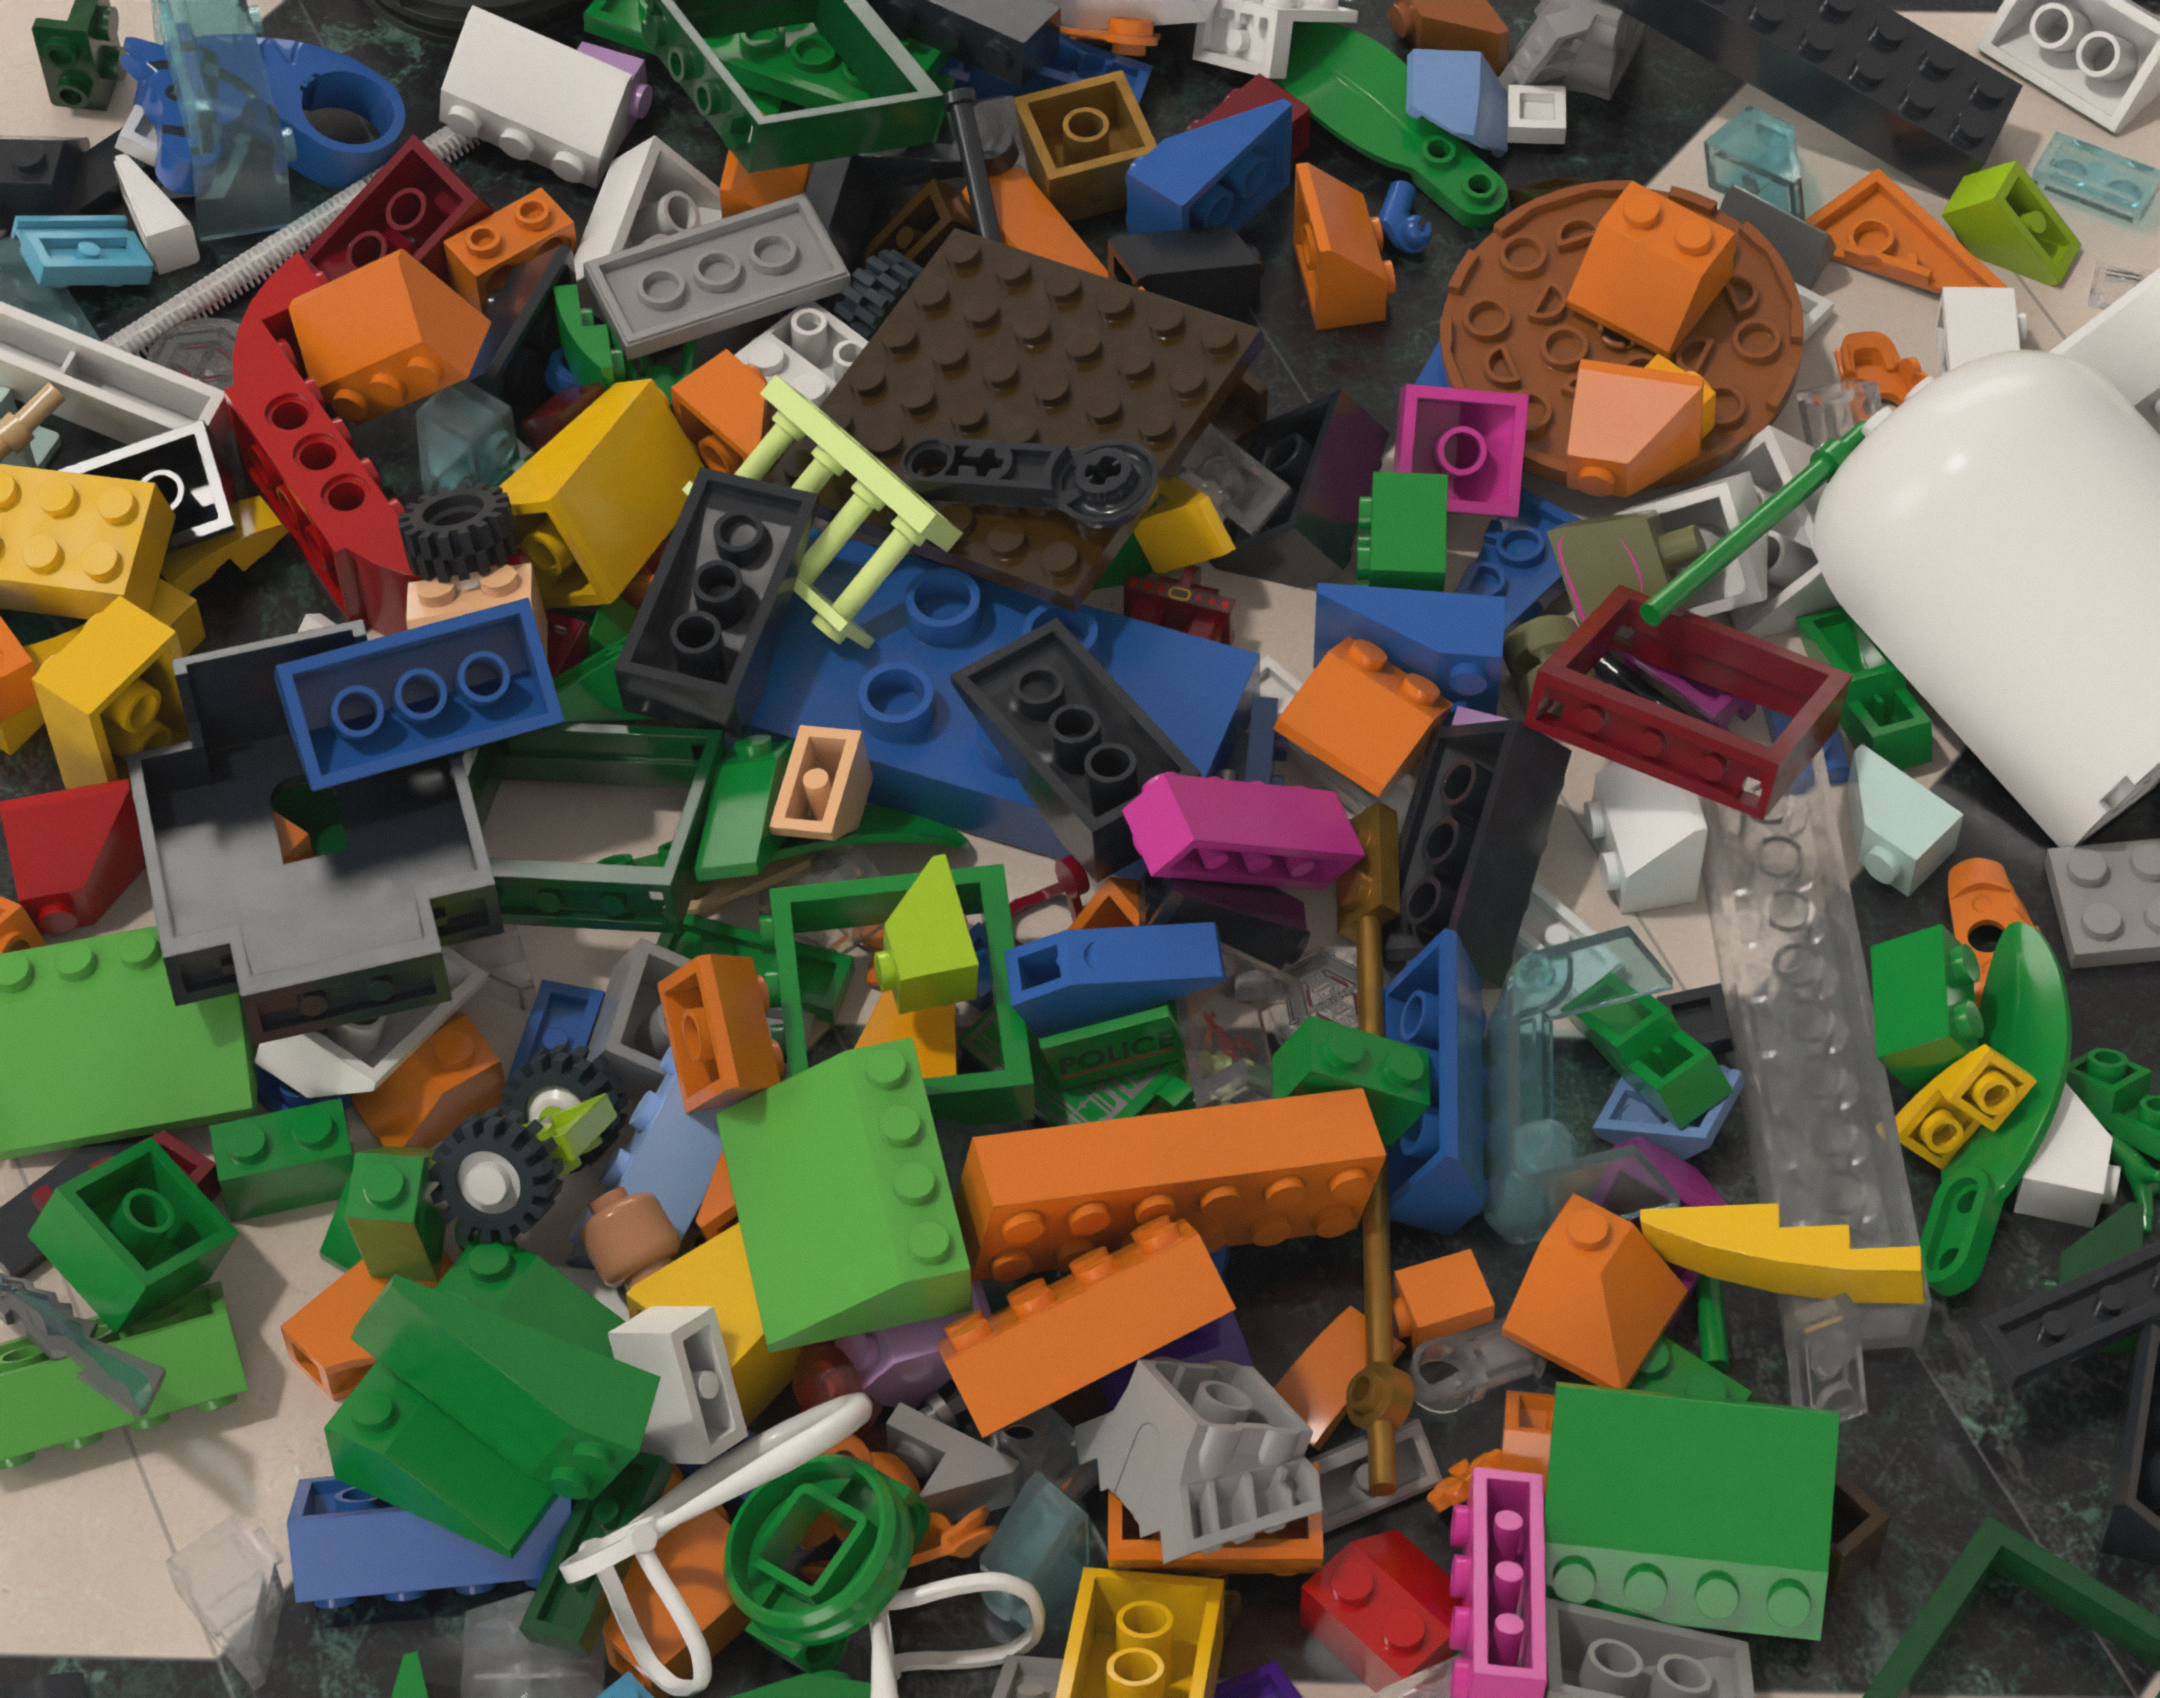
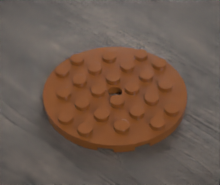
M1634 180L1599 181L1559 189L1537 197L1499 219L1493 225L1494 232L1484 239L1474 251L1469 249L1457 266L1448 285V296L1440 319L1441 360L1448 388L1529 395L1522 469L1566 486L1567 448L1580 360L1587 359L1644 368L1657 355V353L1630 340L1629 346H1625L1624 342L1609 339L1607 336H1604L1609 330L1607 327L1566 307V299L1599 222L1629 183ZM1672 186L1670 192L1650 190L1735 232L1733 276L1669 358L1670 362L1685 372L1693 371L1704 377L1712 390L1716 392L1715 426L1702 439L1699 457L1640 491L1661 489L1685 483L1709 474L1734 460L1749 440L1768 425L1772 426L1779 417L1796 384L1802 357L1803 311L1793 277L1780 254L1769 240L1748 221L1742 225L1736 219L1718 210L1717 201L1676 186Z

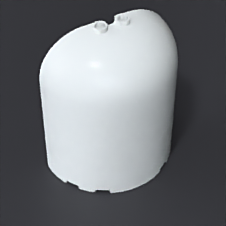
M2010 350L1973 359L1936 379L1930 375L1919 382L1904 398L1905 402L1897 409L1892 411L1889 406H1886L1874 414L1860 430L1865 438L1840 465L1823 491L1815 515L1814 544L1818 563L1825 581L1836 600L2054 843L2058 847H2074L2085 842L2151 791L2160 781V434L2116 387L2092 368L2071 358L2045 351Z

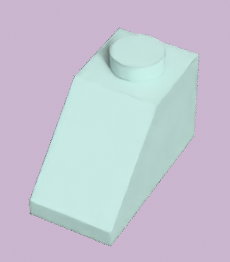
M1861 744L1854 751L1847 785L1857 861L1865 866L1870 875L1877 881L1890 884L1909 897L1955 851L1964 814Z

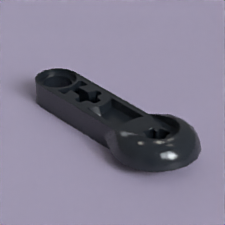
M931 437L913 443L906 449L901 459V468L908 485L924 500L1058 509L1078 524L1096 529L1117 528L1134 521L1149 507L1158 491L1159 467L1153 454L1138 443L1122 439L1100 441L1070 450L1069 446ZM938 460L947 462L944 469L936 475L930 477L917 475L920 468L926 463Z

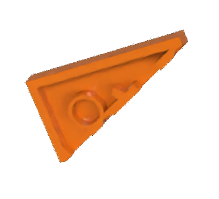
M1879 168L1872 171L1804 220L1832 237L1837 247L1830 258L1832 260L1940 295L1942 287L2008 288Z

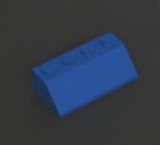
M529 597L276 665L273 674L289 731L311 792L565 722Z
M1445 928L1383 989L1385 1038L1428 1050L1430 1107L1392 1146H1388L1389 1218L1396 1222L1451 1237L1473 1216L1478 1215L1482 1211L1488 1196V1181L1483 1177V1149L1488 1135V1126L1483 1120V1091L1487 1081V1068L1482 1064V1036L1485 1031L1487 1016L1485 1010L1482 1009L1481 979L1458 933Z
M335 1476L299 1479L287 1519L296 1603L314 1601L315 1606L319 1608H338L354 1603L359 1596L384 1594L385 1599L389 1601H409L424 1596L427 1590L454 1587L455 1592L459 1594L472 1595L491 1591L496 1588L497 1583L523 1580L525 1585L537 1588L577 1500L559 1496L513 1559L339 1481L335 1479Z

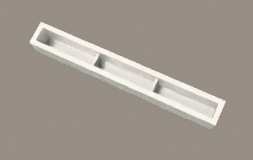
M0 301V385L11 388L14 399L27 403L49 382L66 399L51 414L125 444L131 445L203 419L220 444L223 445L232 428L223 390Z

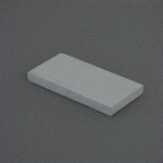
M806 193L583 263L584 277L617 342L622 347L627 361L840 293L845 284L851 286V275Z

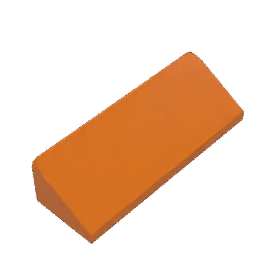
M1015 166L1005 173L989 176L1003 244L1108 278V270L1023 168ZM966 186L962 191V194L964 195L963 197L965 198V200L970 204L968 190Z

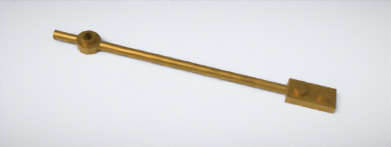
M1378 801L1354 818L1349 819L1366 856L1336 880L1337 933L1356 942L1358 1030L1385 1037L1382 926L1400 915L1397 811ZM1385 1144L1383 1146L1387 1156L1362 1214L1366 1367L1351 1379L1346 1392L1347 1413L1350 1421L1354 1425L1367 1430L1369 1492L1380 1497L1393 1495L1397 1491L1395 1431L1407 1418L1414 1400L1412 1378L1408 1373L1393 1366L1388 1145Z

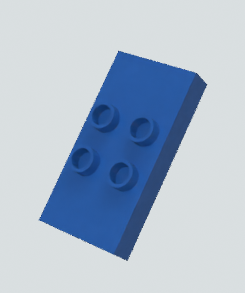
M811 529L805 553L823 531ZM849 539L813 584L832 602H835L879 547ZM906 554L853 619L875 639L868 650L848 637L840 645L829 638L811 622L818 612L793 591L765 687L744 738L753 735H770L772 742L793 739L795 743L800 725L862 731L873 774V781L866 802L896 808L949 827L1062 859L1072 854L1060 842L951 684L950 674L1058 618L1201 772V777L1208 778L1214 777L1216 771L1226 769L1241 733L1246 732L1251 721L1253 696L1260 697V654L1081 604L1079 609L1074 612L959 569ZM724 735L727 753L734 746L733 744L740 739ZM1141 858L1113 875L1126 879L1140 880L1147 866L1144 859Z

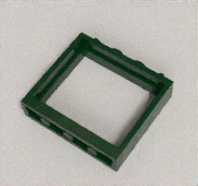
M649 0L646 20H642L641 24L645 43L657 54L669 70L672 78L681 85L695 103L699 113L705 116L723 139L727 149L733 152L748 173L929 144L934 141L944 94L866 0ZM813 22L874 99L763 116L703 39Z
M562 723L500 740L496 743L465 750L463 762L481 831L502 779L690 789L664 867L489 858L503 924L680 934L697 884L694 868L717 766L727 755L723 730Z
M1988 1515L1862 1698H1910L1995 1572L2159 1671L2160 1618ZM2160 1691L2155 1698H2160Z

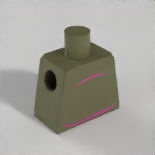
M1656 510L1571 521L1547 531L1579 626L1619 584L1652 597L1678 575L1677 569L1690 565L1706 552L1703 537L1696 524L1665 534Z

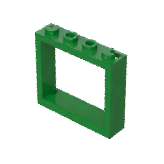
M1004 864L950 869L963 914H981L1002 1070L924 1078L923 1081L935 1129L941 1130L1035 1119L1034 1080L1026 1023L1011 1006L1004 951L1015 948ZM920 873L769 889L772 915L759 916L763 954L776 953L777 969L764 970L765 982L769 992V1009L782 1008L783 1024L770 1025L771 1040H776L781 1048L784 1064H788L789 1078L808 1069L794 934L885 924Z

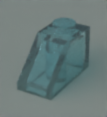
M1748 105L1704 141L1708 187L1726 194L1731 184H1735L1805 221L1802 179L1794 124Z
M1036 1471L1024 1484L979 1558L980 1573H1006L1031 1583L1041 1596L1046 1611V1620L1079 1589L1083 1567H1089L1088 1514L1041 1473ZM1003 1591L980 1592L984 1602L999 1618L1007 1622L1014 1618L1026 1630L1031 1623V1611L1024 1599Z

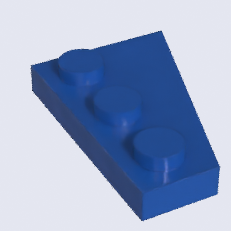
M1521 487L1518 518L1498 517L1497 520H1491L1484 533V545L1475 563L1468 565L1454 593L1507 597L1504 627L1505 641L1509 633L1519 625L1536 618L1566 590L1547 531L1560 524L1582 519Z

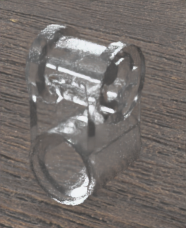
M1049 1405L989 1435L990 1447L1020 1461L1021 1488L1045 1515L1059 1524L1067 1522L1073 1515L1072 1507L1097 1484L1100 1485L1097 1460L1081 1465L1078 1464L1076 1430ZM1022 1426L1031 1429L1035 1434L1029 1438L1016 1439L1005 1434V1431L1012 1427Z

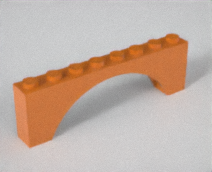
M443 1249L438 1282L413 1281L434 1289L453 1265L447 1252ZM363 1259L280 1326L289 1359L333 1401L348 1398L377 1361L375 1357L350 1338L354 1326L391 1278L371 1277ZM669 1463L673 1471L661 1498L682 1482L683 1475L676 1463ZM722 1505L672 1528V1530L657 1540L654 1548L666 1573L694 1616L706 1640L711 1659L751 1622V1619L732 1600L724 1578V1548L731 1525L729 1524L730 1517ZM634 1556L622 1582L630 1606L648 1644L658 1660L673 1675L680 1679L688 1680L693 1676V1665L689 1649L672 1616L651 1585L636 1556ZM611 1609L602 1631L609 1664L622 1676L629 1671L654 1698H668L670 1694L659 1688L636 1661Z

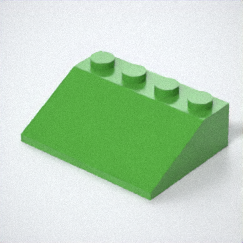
M157 926L0 954L1 1160L160 1133L164 1130L172 1131L257 1116L258 1065L254 1061L259 1044L252 1045L240 992L175 1006L163 961Z
M912 1037L846 1050L716 1113V1121L768 1353L973 1311L971 1269Z

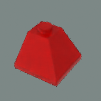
M129 779L0 801V813L18 901L40 934L57 935L67 933L74 928L95 925L146 868L135 802Z

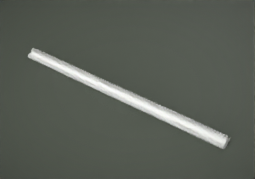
M448 125L422 140L449 164L452 163L450 155L454 160L458 159L455 152L459 156H463L461 148L466 153L469 152L467 144L472 150L475 148L472 141L477 146L480 145L477 137L460 135ZM384 165L102 342L133 355L135 354L138 357H141L139 351L147 356L145 347L153 352L154 350L151 345L153 343L158 349L160 346L157 340L159 339L162 343L164 341V334H169V332L172 334L177 333L175 328L180 333H183L181 324L188 330V320L191 324H195L193 319L195 317L201 322L199 313L204 318H207L205 309L212 315L213 310L211 306L218 311L217 302L224 307L223 298L228 303H231L229 294L234 299H237L235 290L242 296L243 292L240 287H243L248 292L249 289L246 283L254 288L253 279L258 285L261 284L259 275L266 281L267 278L264 272L270 277L272 275L270 268L275 272L277 270L276 265L281 267L283 265L282 261L286 262L288 257H292L294 253H300V249L304 253L306 251L305 246L309 248L312 245L311 242H315Z

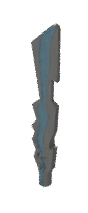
M0 1273V1319L6 1325L17 1324L23 1328L27 1339L52 1360L63 1359L62 1357L68 1356L85 1369L77 1372L78 1379L131 1416L141 1417L147 1414L166 1376L165 1368L93 1339L99 1328L97 1322L74 1317L72 1303H60L55 1292L34 1288L32 1280L10 1277Z

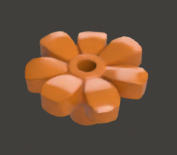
M1494 1449L1491 1452L1483 1453L1474 1459L1471 1464L1466 1458L1454 1464L1447 1470L1451 1477L1441 1480L1428 1493L1427 1501L1438 1513L1450 1506H1454V1504H1466L1473 1467L1500 1469L1502 1451Z

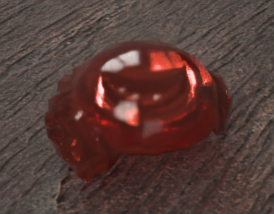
M836 1339L799 1347L798 1363L794 1368L793 1391L801 1412L843 1395L857 1392L862 1393L860 1378L853 1363L841 1349L831 1344ZM871 1395L868 1396L873 1404L872 1415L868 1422L853 1433L859 1438L875 1425L876 1418L882 1412L883 1405L874 1400Z

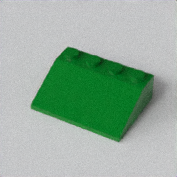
M481 1231L478 1232L434 1288L613 1359L614 1356L608 1332L626 1322L540 1256L511 1243H502V1240L496 1238L492 1243L479 1242ZM378 1360L324 1427L335 1479L513 1559L559 1497V1495L548 1488L547 1483L524 1474Z
M1556 1382L1544 1497L1545 1597L1669 1625L1821 1641L1829 1569L1840 1420L1839 1411Z

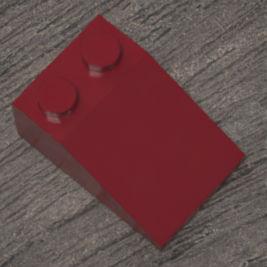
M413 134L303 253L302 257L313 273L321 270L329 282L402 248L446 285H449L450 279L443 241L497 211L450 164Z

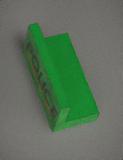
M1178 998L1128 1016L1039 1039L1041 1051L1062 1090L1189 1057Z

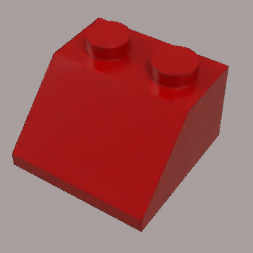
M1398 1529L1349 1542L1301 1586L1299 1624L1380 1698H1421L1451 1670L1454 1658L1462 1659V1650L1450 1649L1449 1645L1453 1607L1462 1606V1598L1450 1597V1576Z

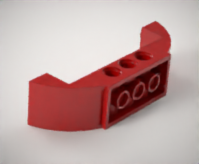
M298 252L267 279L251 300L237 331L232 356L234 385L224 389V395L241 466L256 489L289 530L287 534L347 622L363 619L364 625L387 636L408 630L406 622L408 583L423 579L420 574L415 576L411 572V568H409L398 527L399 514L405 513L403 506L395 497L390 500L386 499L381 492L383 489L382 482L373 463L368 457L358 459L353 452L354 443L346 425L340 417L330 419L325 412L326 403L318 385L311 377L308 378L288 308L292 299L328 283L329 280L321 270L313 273ZM517 548L518 551L515 556H507L508 562L505 565L512 566L530 562L524 552Z

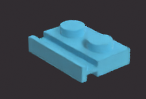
M125 215L15 216L11 237L13 240L21 242L19 251L39 286L65 288L71 285L121 287L123 285H148L150 283L154 264L136 233L127 230L128 220Z

